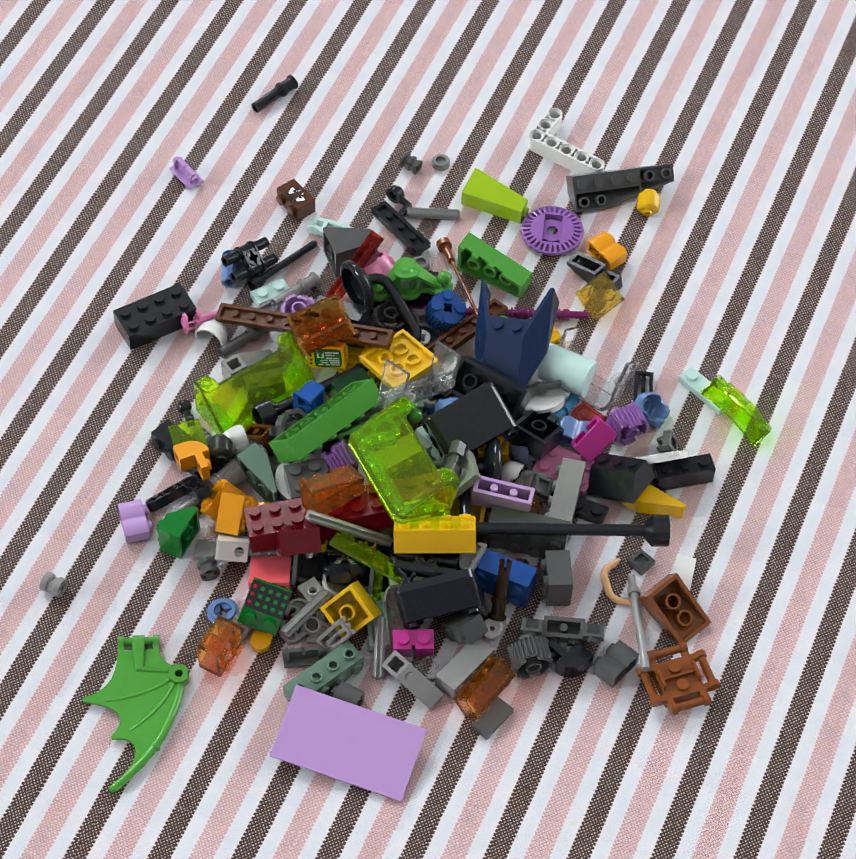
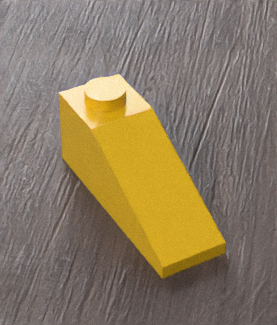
M650 484L634 504L622 502L628 509L635 510L638 513L669 515V517L683 518L686 504Z

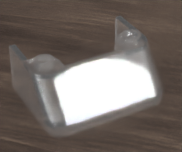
M575 326L565 329L558 346L582 356L580 349L572 345L579 327ZM640 361L627 362L622 373H615L610 381L594 374L586 397L582 398L579 396L580 400L599 411L610 409L627 389Z
M437 341L429 375L409 382V372L389 359L385 360L377 398V407L383 411H390L453 388L456 383L455 379L461 355L440 341Z

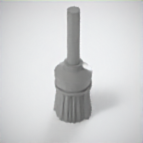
M231 460L217 473L211 474L210 479L205 481L209 482L213 488L217 481L224 479L236 487L246 482L247 477L241 466L235 460ZM191 498L174 511L195 506L204 499Z

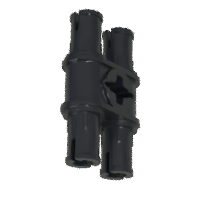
M266 237L254 242L248 241L240 247H235L231 253L221 257V262L225 267L236 262L240 269L229 275L233 283L245 278H253L258 273H264L268 267L278 262V258L274 253L262 258L259 252L270 245Z
M397 553L393 572H397L396 568L399 567L405 574L412 575L413 572L416 573L414 578H430L456 571L458 557L442 555L441 553Z

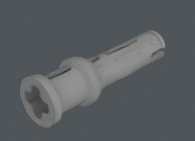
M311 272L308 277L299 279L296 285L270 299L272 307L278 309L285 302V297H289V295H306L314 287H320L321 280L315 272Z

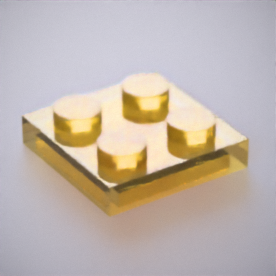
M605 271L575 293L595 322L625 300Z

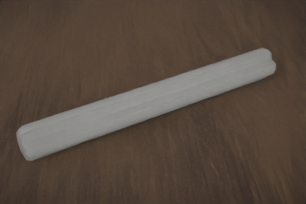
M308 510L305 519L309 522L386 547H390L393 542V538L388 535L312 510Z

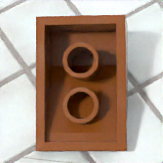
M677 573L668 574L639 597L648 613L677 644L682 641L688 642L712 623Z

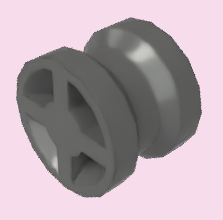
M204 557L197 562V568L201 571L200 577L203 581L214 580L220 575V570L216 567L217 561L214 557Z

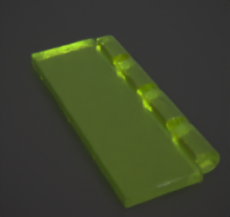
M342 532L340 535L336 533L330 541V546L398 584L403 581L398 572H393L395 560L393 563H390V557L377 550L375 553L371 552L372 547L359 540L355 543V538L349 534Z

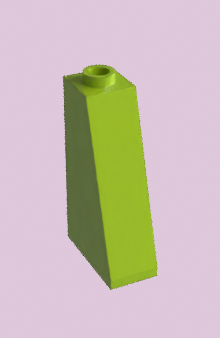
M476 168L462 191V205L519 224L529 213V208L527 207L528 200Z

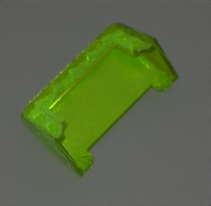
M290 330L281 333L277 338V344L281 349L224 381L217 383L211 377H203L193 382L196 410L216 434H223L229 428L237 425H242L244 430H246L251 423L256 424L250 410L252 404L264 398L278 403L293 396V392L299 391L307 382L309 383L311 380L316 382L298 341Z
M408 396L399 397L355 430L348 440L351 451L391 519L400 524L449 515L461 482L453 470L448 468L437 469L404 416L413 409V404Z

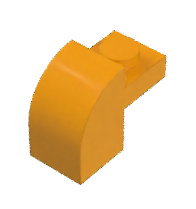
M187 441L173 446L174 457L181 472L196 467L202 480L210 479L209 470H212L209 448L205 444L198 441Z

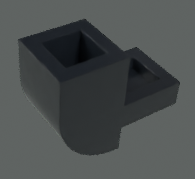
M554 639L548 642L553 659L552 662H556L555 672L558 675L568 678L577 677L592 666L594 655L580 642L568 652Z

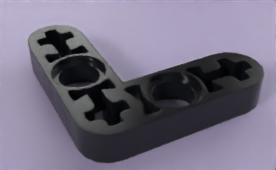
M190 476L150 497L145 503L149 512H154L184 495H189L196 499H204L210 496L213 490L209 482L195 476Z

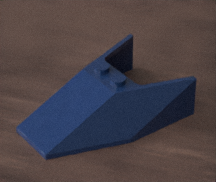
M481 280L474 340L476 360L526 387L548 352L559 306L555 289H549L530 319L499 317L489 314L491 293L486 281Z

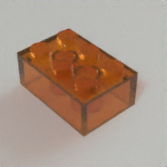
M338 293L286 316L304 357L356 333Z

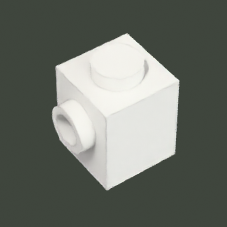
M315 577L297 586L298 597L308 602L323 590Z

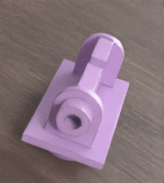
M174 157V165L169 170L189 190L204 182L182 157Z

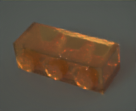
M490 655L453 699L464 716L479 719L498 695L510 684L515 674L505 658Z

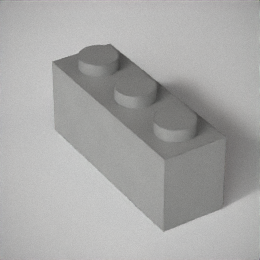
M480 638L471 645L466 644L435 675V686L453 700L458 695L462 696L466 692L468 685L472 681L476 682L481 676V672L485 668H490L494 663L495 649Z

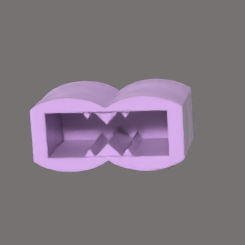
M141 499L118 504V512L126 543L150 539V532H153L151 520L147 521L146 516H149L147 505H143Z

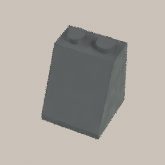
M323 228V252L336 277L341 276L340 268L344 261L351 260L362 267L369 257L378 252L377 246L379 241L377 236L373 235L371 229Z

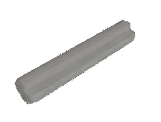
M408 207L407 217L459 220L460 211L458 209Z
M324 589L321 590L282 627V633L287 637H291L331 598L330 594Z
M377 617L375 619L373 678L377 679L384 677V667L382 664L385 661L387 621L384 617Z

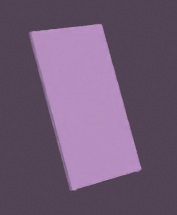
M296 685L273 748L270 751V757L402 802L422 742L427 734V729Z

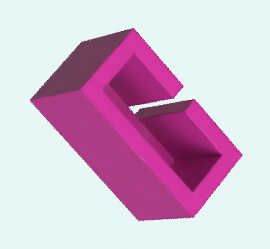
M597 414L585 426L588 432L585 433L581 430L570 442L574 449L590 463L597 459L607 445L613 443L617 435L614 429Z
M434 629L392 630V652L396 650L403 657H411L412 646H416L415 657H434Z

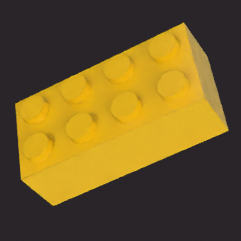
M400 514L395 516L394 554L476 553V516H471L470 514H460L459 516H451L450 514H440L439 516Z

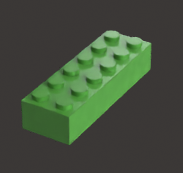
M373 378L352 382L270 441L269 445L280 463L288 462L290 464L295 461L300 463L309 457V453L321 449L325 441L328 442L336 438V433L340 430L348 429L352 421L363 418L367 410L375 409L379 405L378 402L384 398Z

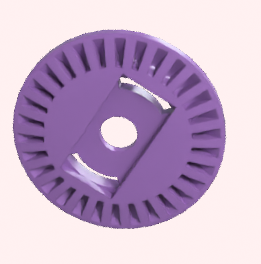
M545 206L531 211L524 218L521 225V235L524 242L534 251L550 256L563 255L573 251L581 243L584 234L580 219L573 212L557 206ZM555 228L558 232L556 234H549L547 230Z

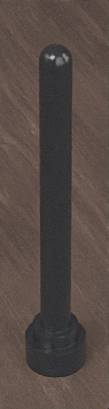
M315 240L309 242L261 275H254L253 278L247 279L248 287L252 291L262 287L265 280L315 248L317 242Z

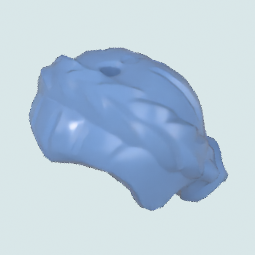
M644 392L639 394L635 402L640 407L648 424L660 429L665 419L669 416V406L665 404L661 399V395L657 393Z

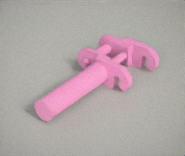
M197 309L195 310L196 313L193 320L189 322L185 313L182 314V331L186 335L191 330L196 331L201 323L215 319L218 310L201 315L200 310Z

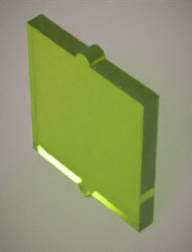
M199 418L186 422L181 421L179 424L168 426L173 445L187 441H198L208 447Z

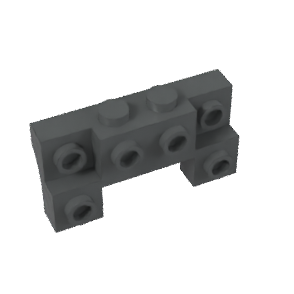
M544 615V620L530 619L529 617L522 618L521 632L522 635L531 634L533 637H546L547 642H550L552 639L557 643L565 642L568 646H575L579 642L584 644V640H587V643L599 644V641L604 642L606 624H587L585 619Z

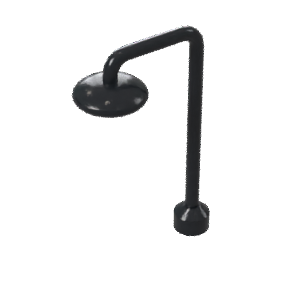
M344 261L341 264L340 275L345 291L352 303L367 306L369 311H371L374 305L373 285L379 284L383 286L408 327L411 336L420 342L422 337L421 328L395 283L384 274L373 273L368 275L354 261ZM359 363L320 382V384L324 387L325 392L330 390V382L360 368H363L366 372L370 370L362 363ZM293 396L278 403L264 398L252 404L250 410L255 423L275 426L278 416L282 415L286 410L293 408Z
M495 438L488 443L484 451L483 461H476L479 473H483V476L501 480V442L498 438ZM470 487L459 496V514H470L472 516ZM652 514L643 524L495 523L476 521V534L643 536L651 547H668L670 542L669 515Z

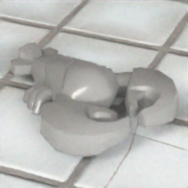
M303 598L293 599L288 603L284 615L287 616L294 609L295 612L291 614V617H294L309 602ZM318 610L315 616H311L298 629L299 632L297 633L296 631L291 637L285 636L281 631L286 623V620H283L280 624V634L283 640L290 644L300 642L307 635H309L306 639L307 642L317 643L316 639L331 625L324 622L326 616L322 611ZM334 629L327 636L332 637L335 633H337V631Z

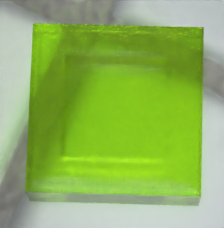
M375 572L372 600L379 601L381 600L383 588V573Z

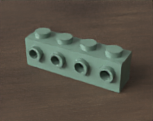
M347 640L283 685L284 697L290 702L296 685L328 695L336 685L339 686L342 681L346 682L347 678L361 672L364 667V656Z

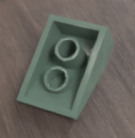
M253 443L237 455L238 464L246 474V482L266 502L274 503L279 499L271 464L268 459L269 454L263 446L259 447L256 443Z

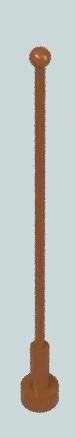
M442 237L437 241L436 246L441 253L445 254L448 262L452 264L477 317L478 310L455 264V258L451 252L452 244L450 239Z

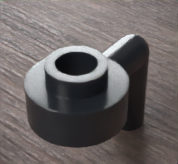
M392 185L386 191V195L391 202L403 205L398 211L403 217L407 213L408 207H412V204L404 198L403 189L400 186Z

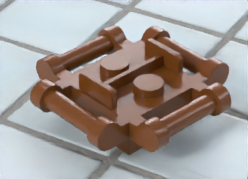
M682 641L676 646L654 652L652 650L647 651L650 670L643 672L641 667H639L636 672L644 683L650 697L651 707L664 705L665 708H668L671 716L679 714L680 711L712 704L711 697L707 692L718 689L720 683L713 675L704 649L689 654L686 642ZM678 653L682 656L658 664L656 662V659ZM695 662H699L708 681L707 683H702L701 674ZM649 675H651L659 695H657Z

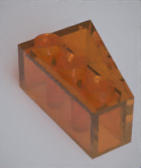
M350 464L331 469L329 473L324 475L320 473L314 474V478L307 480L304 478L298 479L303 508L306 511L312 510L325 515L366 491L364 477Z

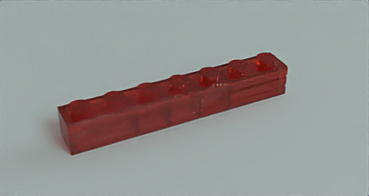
M371 230L351 258V261L364 268L384 238ZM339 275L325 296L338 300L343 298L346 291L341 275Z

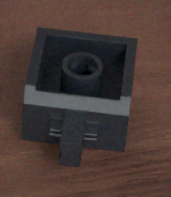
M531 409L516 421L520 432L514 438L509 439L508 442L516 446L527 447L529 455L540 461L561 443L564 429L557 425L559 417L552 414L545 418Z

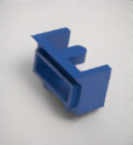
M313 380L309 383L307 382L299 391L293 392V409L299 407L307 415L325 402L324 387L319 382H314Z

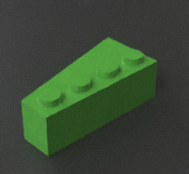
M470 232L459 244L457 269L476 279L485 280L487 284L521 299L531 285V271Z

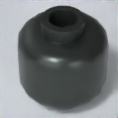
M216 434L210 438L208 448L211 461L217 464H224L231 460L233 457L232 440L224 434Z

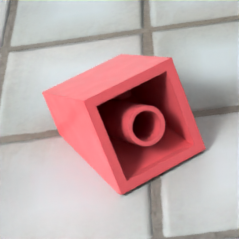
M251 555L248 588H250L254 577L291 590L292 556Z

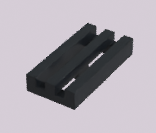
M635 371L633 402H635L638 396V376H642L641 394L645 392L646 376L649 377V392H653L654 372Z

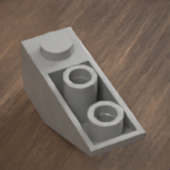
M270 349L237 353L221 361L222 376L233 388L243 383L242 375L268 370L280 364V361Z
M396 650L383 662L382 666L430 710L444 696L434 684Z

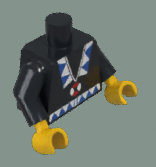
M327 539L324 540V544H321L322 552L317 553L318 570L321 574L326 575L330 582L354 583L357 580L360 582L361 578L370 575L371 561L374 558L373 555L377 553L376 543L369 547L368 540L365 541L366 555L325 553Z

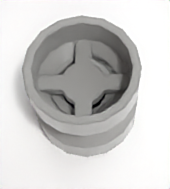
M47 572L41 580L40 590L44 592L50 591L53 596L60 598L67 588L68 580L63 577L58 578L55 574Z

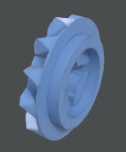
M229 598L216 599L210 603L207 609L208 620L211 621L212 625H218L220 628L228 626L233 617L239 614L237 603ZM220 608L226 613V618L220 615Z

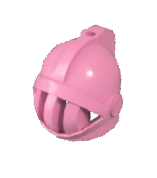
M381 251L369 257L362 265V268L368 275L373 273L386 275L393 268L395 261L385 251Z

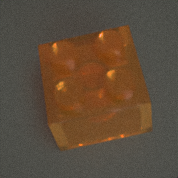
M218 615L197 645L199 667L218 677H221L224 671L227 672L230 669L233 658L238 656L243 648L240 625Z

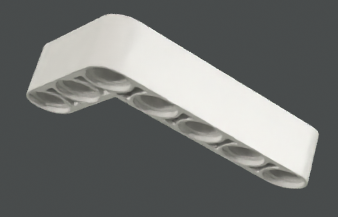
M549 109L530 131L528 148L532 152L577 174L604 171L605 163L602 159L554 136L562 125L563 114L560 109Z

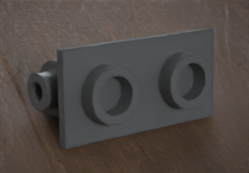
M317 644V646L283 649L284 668L315 664L324 657V646Z

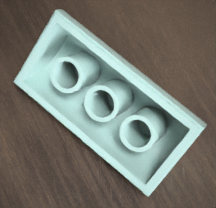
M550 342L548 352L537 369L539 379L546 382L560 380V388L585 398L598 362Z

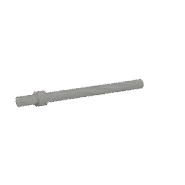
M630 574L627 576L629 585L627 592L628 597L631 598L641 670L648 672L650 667L639 604L640 591L636 584L635 575Z

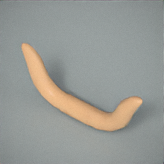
M617 558L602 568L600 574L601 582L606 596L616 604L632 606L631 600L618 597L613 593L608 578L609 571L620 562V558Z

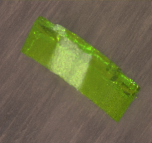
M718 374L700 392L736 424L753 447L772 430L770 424L763 418V415L755 405L721 375Z

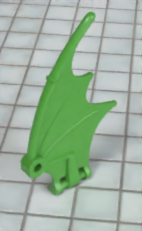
M134 635L132 638L118 636V657L111 680L97 693L82 699L83 703L102 706L117 713L120 717V723L111 739L125 740L135 747V757L131 766L109 787L111 793L117 792L160 750V746L168 735L181 705L184 687L189 683V669L185 665L177 664L172 666L161 657L159 652L160 635H153V637ZM145 645H153V649H145ZM125 646H132V650L124 649Z

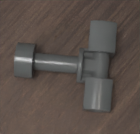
M453 440L449 453L443 455L442 459L437 460L434 457L424 459L422 462L424 472L427 474L437 472L440 467H444L442 477L448 481H456L460 467L457 465L458 460L463 458L466 444L461 440Z

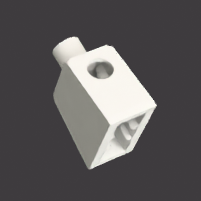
M221 532L218 534L215 560L247 562L248 556L260 555L261 553L252 554L249 536H237Z

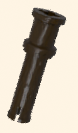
M505 559L499 560L495 594L491 597L492 609L488 614V618L494 621H505L507 617L505 609L506 605L509 604L507 591L512 560L507 559L506 567H504Z

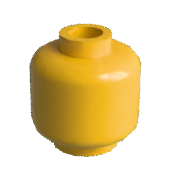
M645 189L639 193L637 210L643 216L650 217L659 211L661 198L657 191Z

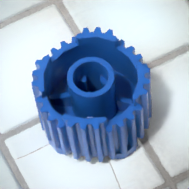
M450 289L438 292L426 305V323L429 324V327H432V330L449 331L458 325L465 316L466 304L462 303L461 297H458V294L455 295Z

